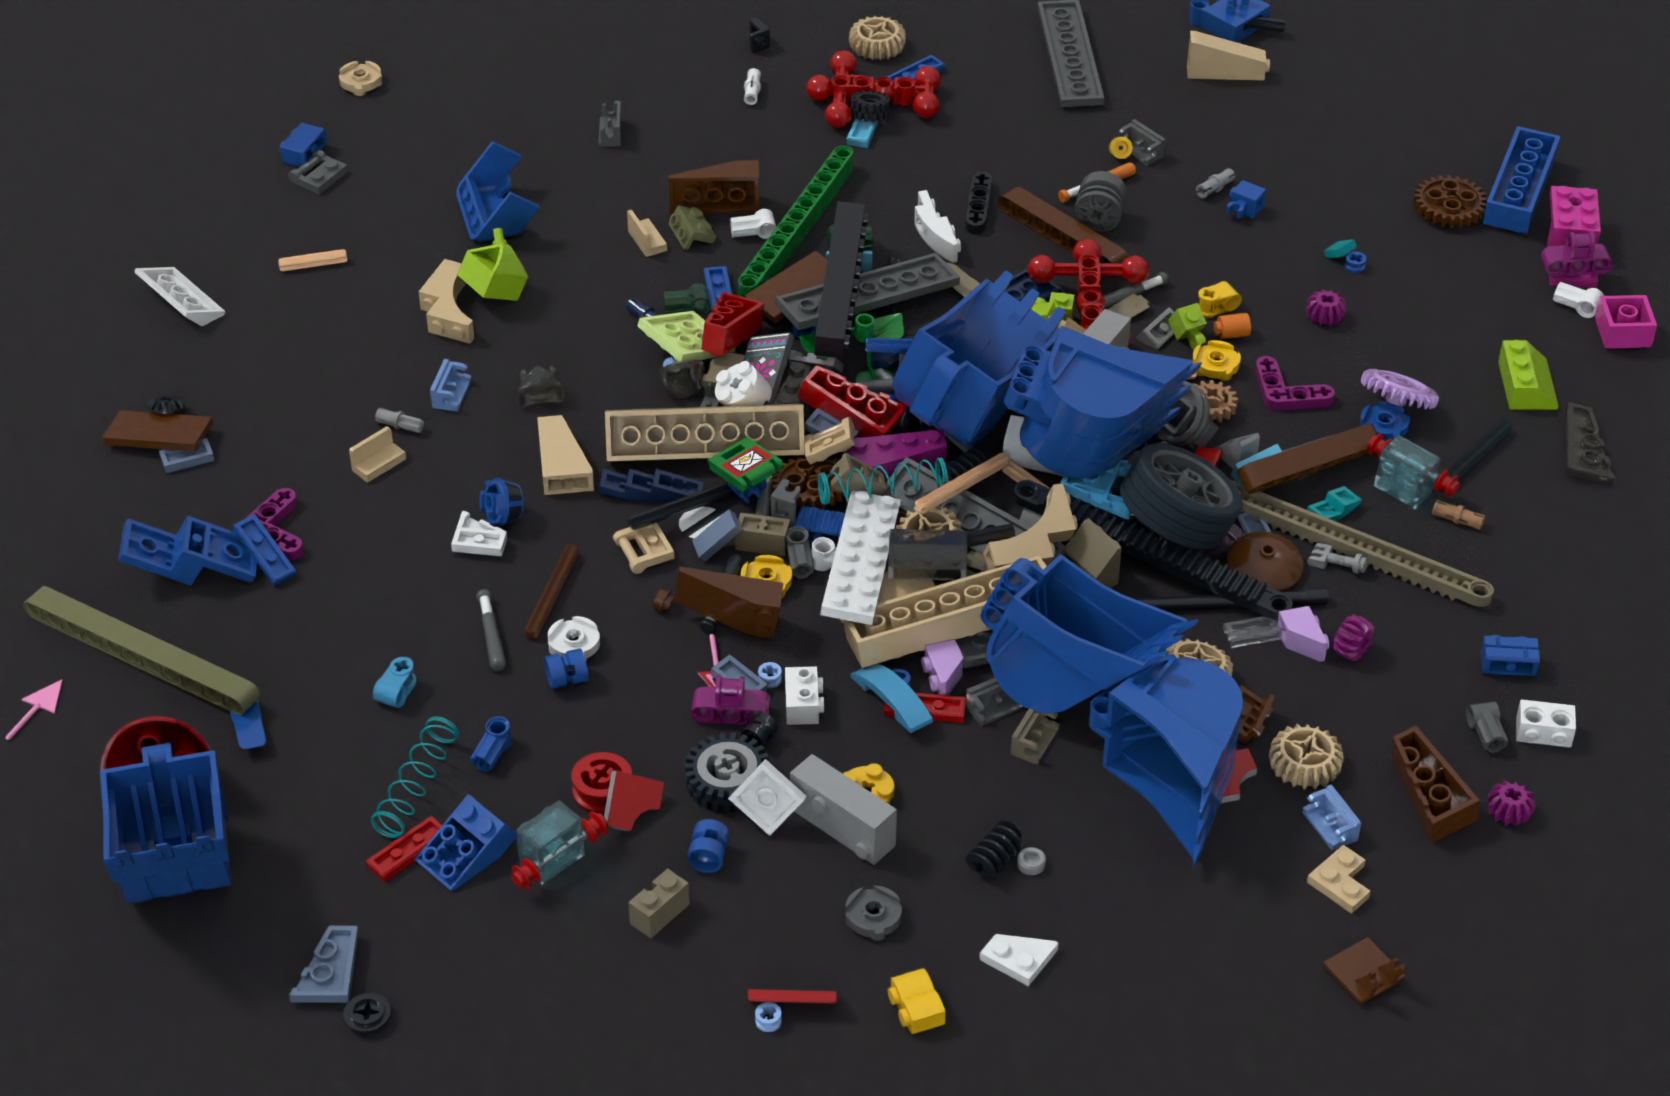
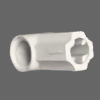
M768 209L758 210L754 215L730 219L732 238L758 235L763 239H768L776 229L773 213Z
M1560 282L1554 293L1553 300L1554 302L1575 308L1580 316L1584 318H1592L1596 314L1599 297L1604 295L1596 288L1583 290Z
M819 537L812 543L811 557L813 568L818 571H827L832 568L837 547H835L831 539Z

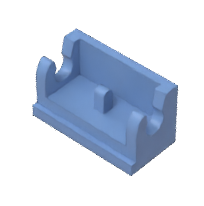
M449 359L443 360L430 389L432 408L458 412L471 383V375L461 374L457 370L465 371L468 367L467 365L451 362Z
M1328 785L1325 789L1312 793L1307 797L1309 802L1314 803L1303 807L1302 813L1332 851L1340 848L1342 845L1346 846L1358 841L1361 822L1332 785Z

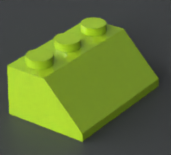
M1503 340L1498 363L1509 409L1558 410L1559 405L1547 359L1527 340Z

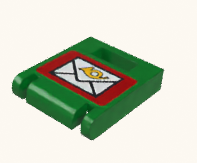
M749 437L740 440L708 459L711 471L742 492L748 490L747 484L753 487L775 474L776 470L780 471L784 468L780 458Z

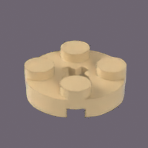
M353 61L344 65L339 71L340 86L347 91L353 92L356 96H363L367 91L382 85L381 69L376 63L371 61H365V64H358V61Z

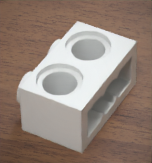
M1520 700L1516 716V741L1563 747L1572 746L1576 731L1575 705Z

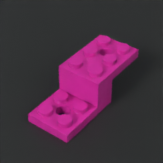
M1551 186L1550 205L1552 221L1547 247L1565 245L1568 232L1586 234L1588 231H1593L1595 244H1598L1601 229L1597 189ZM1549 275L1550 286H1558L1562 282L1577 288L1597 289L1598 275L1558 277Z

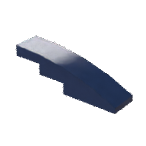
M603 469L597 493L644 502L669 503L702 491L704 482L659 469L655 470L654 475L629 469L627 475Z

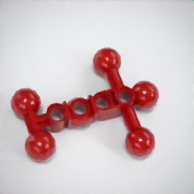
M845 50L837 51L830 60L831 70L836 76L830 80L824 75H814L806 84L808 97L813 101H826L831 96L833 102L825 110V119L831 127L837 129L844 128L851 121L852 112L847 104H851V96L855 92L861 93V91L868 92L869 90L873 93L876 91L879 94L884 93L885 96H889L890 103L894 100V105H913L915 114L924 119L935 116L940 107L938 97L933 93L941 84V75L935 67H921L917 70L914 79L910 77H895L894 82L891 78L880 77L874 81L872 76L851 75L856 69L857 62L855 56Z
M1087 238L1080 240L1074 246L1073 258L1076 263H1055L1049 256L1041 254L1030 260L1027 272L1030 279L1039 284L1048 283L1054 276H1077L1078 296L1075 304L1080 313V326L1087 330L1103 312L1105 307V299L1101 293L1100 276H1122L1123 280L1127 283L1136 285L1147 279L1149 265L1144 258L1137 255L1127 257L1123 260L1122 264L1100 263L1099 261L1102 256L1100 245L1096 241ZM1129 332L1128 345H1129V343H1130V341H1131V333H1130V332Z

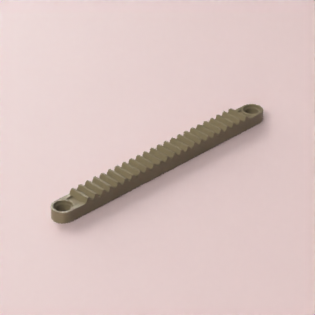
M1232 481L1242 498L1243 508L1241 512L1250 514L1254 522H1258L1260 519L1265 520L1267 524H1271L1274 530L1279 527L1282 533L1289 531L1292 537L1297 534L1302 541L1307 538L1309 544L1317 542L1332 545V550H1336L1338 555L1344 553L1345 556L1355 558L1357 553L1363 554V557L1368 558L1367 567L1372 564L1374 570L1382 568L1384 574L1392 572L1394 578L1401 576L1404 582L1409 579L1414 586L1419 583L1422 589L1429 587L1431 593L1439 591L1441 597L1447 594L1451 601L1457 598L1478 607L1487 606L1492 601L1494 588L1485 580L1259 491L1248 494L1244 485ZM1474 591L1484 592L1486 595H1477L1474 593Z

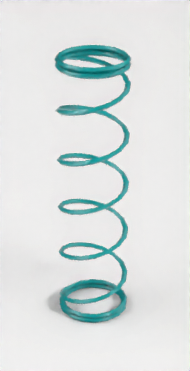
M941 457L936 459L935 470L929 461L923 459L918 465L914 480L909 467L905 463L900 462L895 468L893 483H891L885 469L877 465L871 474L870 487H868L862 472L854 468L848 477L847 491L840 477L831 471L827 476L825 473L818 475V490L822 504L828 505L830 502L828 478L831 474H835L848 502L851 475L854 471H858L863 478L869 498L871 499L874 472L877 468H881L888 479L892 495L894 496L896 472L900 465H904L911 476L915 492L917 493L918 473L923 462H927L931 467L938 488L948 483L947 467L944 459ZM940 464H941L942 473H943V483H942L941 475H940Z
M431 717L427 720L425 728L420 733L421 743L414 745L410 749V762L403 764L399 769L400 780L393 782L389 786V799L382 801L377 807V812L371 817L372 826L380 834L390 838H398L405 832L403 822L390 812L379 811L383 803L391 801L392 805L406 815L415 814V809L408 802L391 799V788L401 782L410 793L416 796L426 795L425 789L420 784L409 780H402L401 772L406 765L412 764L423 776L428 778L436 777V771L430 765L412 761V752L416 747L422 745L425 751L432 757L446 759L447 754L441 747L430 743H423L422 736L423 732L427 730L429 735L439 742H455L459 732L456 726L443 717ZM431 721H441L449 725L454 731L441 725L429 726V723ZM430 728H444L453 733L455 737L453 739H443L434 734ZM424 745L440 749L444 753V757L433 755ZM414 763L429 767L434 772V775L424 774ZM403 782L417 785L423 790V794L411 791ZM393 801L408 805L412 808L413 812L407 813L401 810ZM380 815L395 820L400 825L401 832L389 828L382 821ZM378 816L379 820L385 826V828L396 834H392L381 829L376 824L374 820L375 817Z

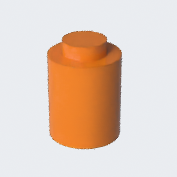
M1248 313L1218 316L1217 321L1214 322L1215 335H1219L1220 339L1250 336L1251 322Z

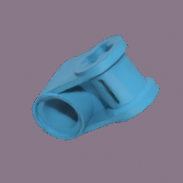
M398 657L391 662L388 669L374 686L373 699L375 701L396 708H401L404 705L407 697L417 684L416 676L413 674L414 664L410 658Z

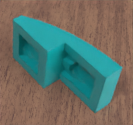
M1343 486L1329 491L1325 500L1309 505L1307 510L1333 521H1338L1359 506L1362 499Z

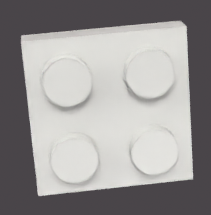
M765 759L728 799L770 836L807 796Z

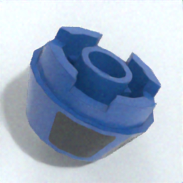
M499 477L484 481L486 488L485 490H480L479 504L480 511H485L488 518L485 521L490 523V525L501 527L519 519L524 508V498L520 486L517 483Z

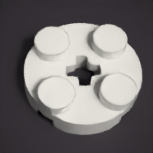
M580 616L572 617V620L564 622V619L558 620L548 631L550 654L559 653L564 656L566 651L581 648L585 660H587L588 657L595 654L600 646V633L598 632L597 625L590 619ZM575 637H579V639L575 641L569 640L574 639Z

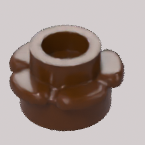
M661 588L656 595L652 607L658 609L659 613L663 609L668 611L674 600V597L670 595L671 590L666 591Z

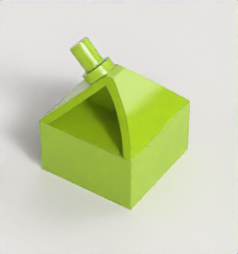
M502 228L493 229L495 240L493 245L467 250L457 275L483 298L518 301L528 275L517 255L504 239Z

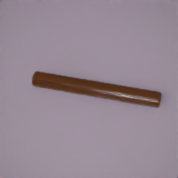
M567 544L524 629L527 638L536 639L539 636L579 554L577 545Z

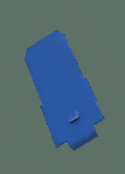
M258 700L243 715L230 711L239 747L245 750L264 746L266 738Z

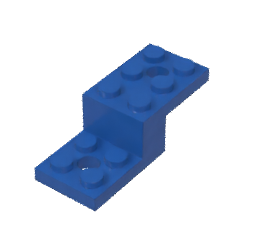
M191 516L186 517L176 535L127 518L123 525L118 558L120 562L190 586L203 567L250 583L256 577V561L236 533ZM143 545L148 546L150 550L144 548Z

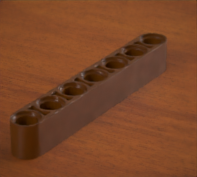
M1019 186L1014 187L998 198V205L1005 214L1073 254L1076 243L1088 238L1096 241L1101 247L1102 256L1099 261L1100 263L1122 264L1123 260L1128 257L1127 252L1120 246Z
M1369 423L1250 462L1239 468L1237 474L1247 493H1256L1369 455L1367 445L1374 435L1378 436V433L1373 424Z

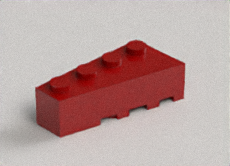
M722 292L716 306L712 309V313L709 314L704 323L701 350L708 351L712 356H723L762 329L765 303Z
M817 365L804 379L797 395L799 399L814 409L819 408L841 422L842 419L850 417L855 430L859 432L858 438L891 435L899 425L902 415L908 407L902 402L898 403L889 399L890 396L882 392L880 395L867 390V386L861 383H850L846 381V377Z

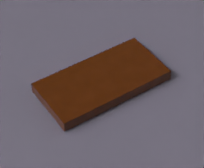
M814 251L747 293L744 297L765 303L763 315L776 323L786 317L775 305L776 297L824 284L828 259Z
M120 410L102 437L103 445L196 452L213 425V420L209 416Z

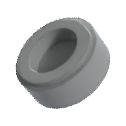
M1033 847L1021 850L1017 859L1018 869L1026 875L1040 874L1045 868V854Z

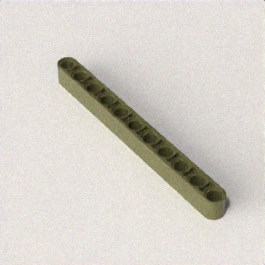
M47 586L39 588L23 603L27 614L35 620L238 715H243L261 697L257 686L249 680Z

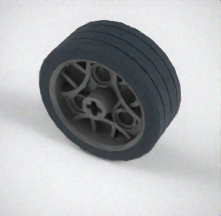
M1150 444L1143 447L1120 484V494L1124 504L1143 525L1164 539L1191 549L1205 550L1214 549L1219 546L1243 508L1242 498L1238 489L1222 471L1200 456L1173 445Z

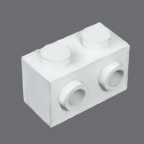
M785 667L787 725L819 724V713H824V697H818V693H823V677H817V667Z

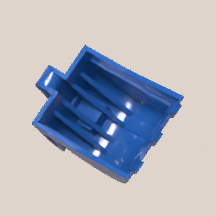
M1007 270L1003 272L995 283L986 278L951 310L935 321L918 329L891 385L895 389V397L910 408V413L929 426L935 425L966 448H972L983 440L1008 409L1004 404V397L1023 349L1028 345H1034L1051 352L1060 331L1058 326L1066 314L1065 310L1057 307L1046 320L1033 311L1031 308L1039 296V292L1031 289L1021 301L1008 294L1005 290L1013 275Z
M1061 326L1051 352L1034 345H1028L1023 349L1004 397V404L1009 409L1025 415L1020 428V441L1022 446L1028 450L1037 462L1045 468L1066 477L1091 478L1105 473L1128 453L1135 451L1178 414L1180 407L1171 409V407L1188 393L1191 385L1181 387L1182 383L1197 372L1202 363L1192 364L1193 360L1116 347Z
M1061 554L1044 569H1041L1026 558H1020L1015 561L1002 574L980 614L982 622L993 630L988 641L986 658L1000 687L1018 704L1041 713H1057L1067 710L1097 692L1107 689L1135 672L1162 659L1169 653L1168 650H1163L1179 642L1184 637V635L1179 634L1191 628L1199 621L1198 619L1187 621L1185 618L1122 595L1097 581Z
M1167 655L1110 686L1094 698L1090 705L1089 726L1105 739L1102 766L1150 802L1193 858V868H1195L1233 774L1243 697L1237 682L1222 668L1200 659L1176 658L1175 655Z
M171 743L142 747L143 763L100 770L103 805V860L111 881H118L127 904L154 900V898L163 896L166 898L193 893L196 890H210L231 886L230 859L225 821H228V813L215 750L174 757Z

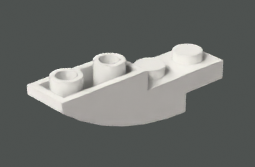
M927 190L918 191V206H915L914 219L917 231L935 252L953 263L957 262L958 253L961 252L960 240L955 238L954 225H950L947 216L940 217L939 212L935 211L934 199H930Z

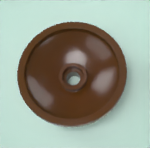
M1262 531L1248 533L1235 540L1228 550L1226 560L1230 570L1236 568L1239 574L1245 572L1249 578L1256 577L1259 583L1265 581L1268 587L1280 592H1287L1296 586L1302 576L1304 567L1302 555L1291 541L1281 535Z

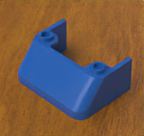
M494 141L489 144L464 176L456 190V196L469 236L477 242L494 240L493 229L502 228L504 238L517 236L524 231L528 222L540 209L538 204L509 192L512 187L509 173L522 156Z

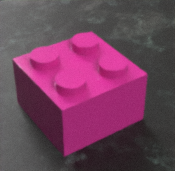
M1647 295L1599 297L1595 320L1605 348L1652 347L1657 324Z

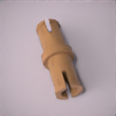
M1438 499L1432 510V515L1451 520L1456 525L1460 523L1481 530L1486 515L1464 509L1465 506L1451 505Z

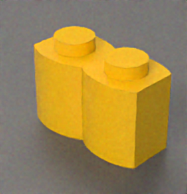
M924 968L891 978V987L888 988L890 1002L892 1005H897L900 1022L903 1027H908L911 1034L945 1024L943 1003L938 993L934 990L932 981Z

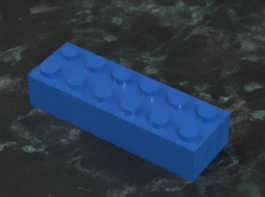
M1519 126L1516 127L1488 197L1483 224L1512 230L1517 233H1528L1556 160L1561 136Z

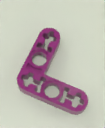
M1262 356L1257 359L1255 374L1264 404L1268 409L1282 411L1326 408L1333 404L1335 390L1331 386L1319 384L1285 387L1276 359L1270 356ZM1270 381V382H1275V383H1277V384H1276V385H1269V384H1267V383H1265V382ZM1294 396H1303L1305 399H1297Z
M282 488L274 492L249 516L256 514L271 537H278L274 541L287 559L294 561L303 555L302 541L297 536L276 527V525L296 508L297 498L294 490ZM268 512L275 513L273 516L270 517L263 516L265 513Z

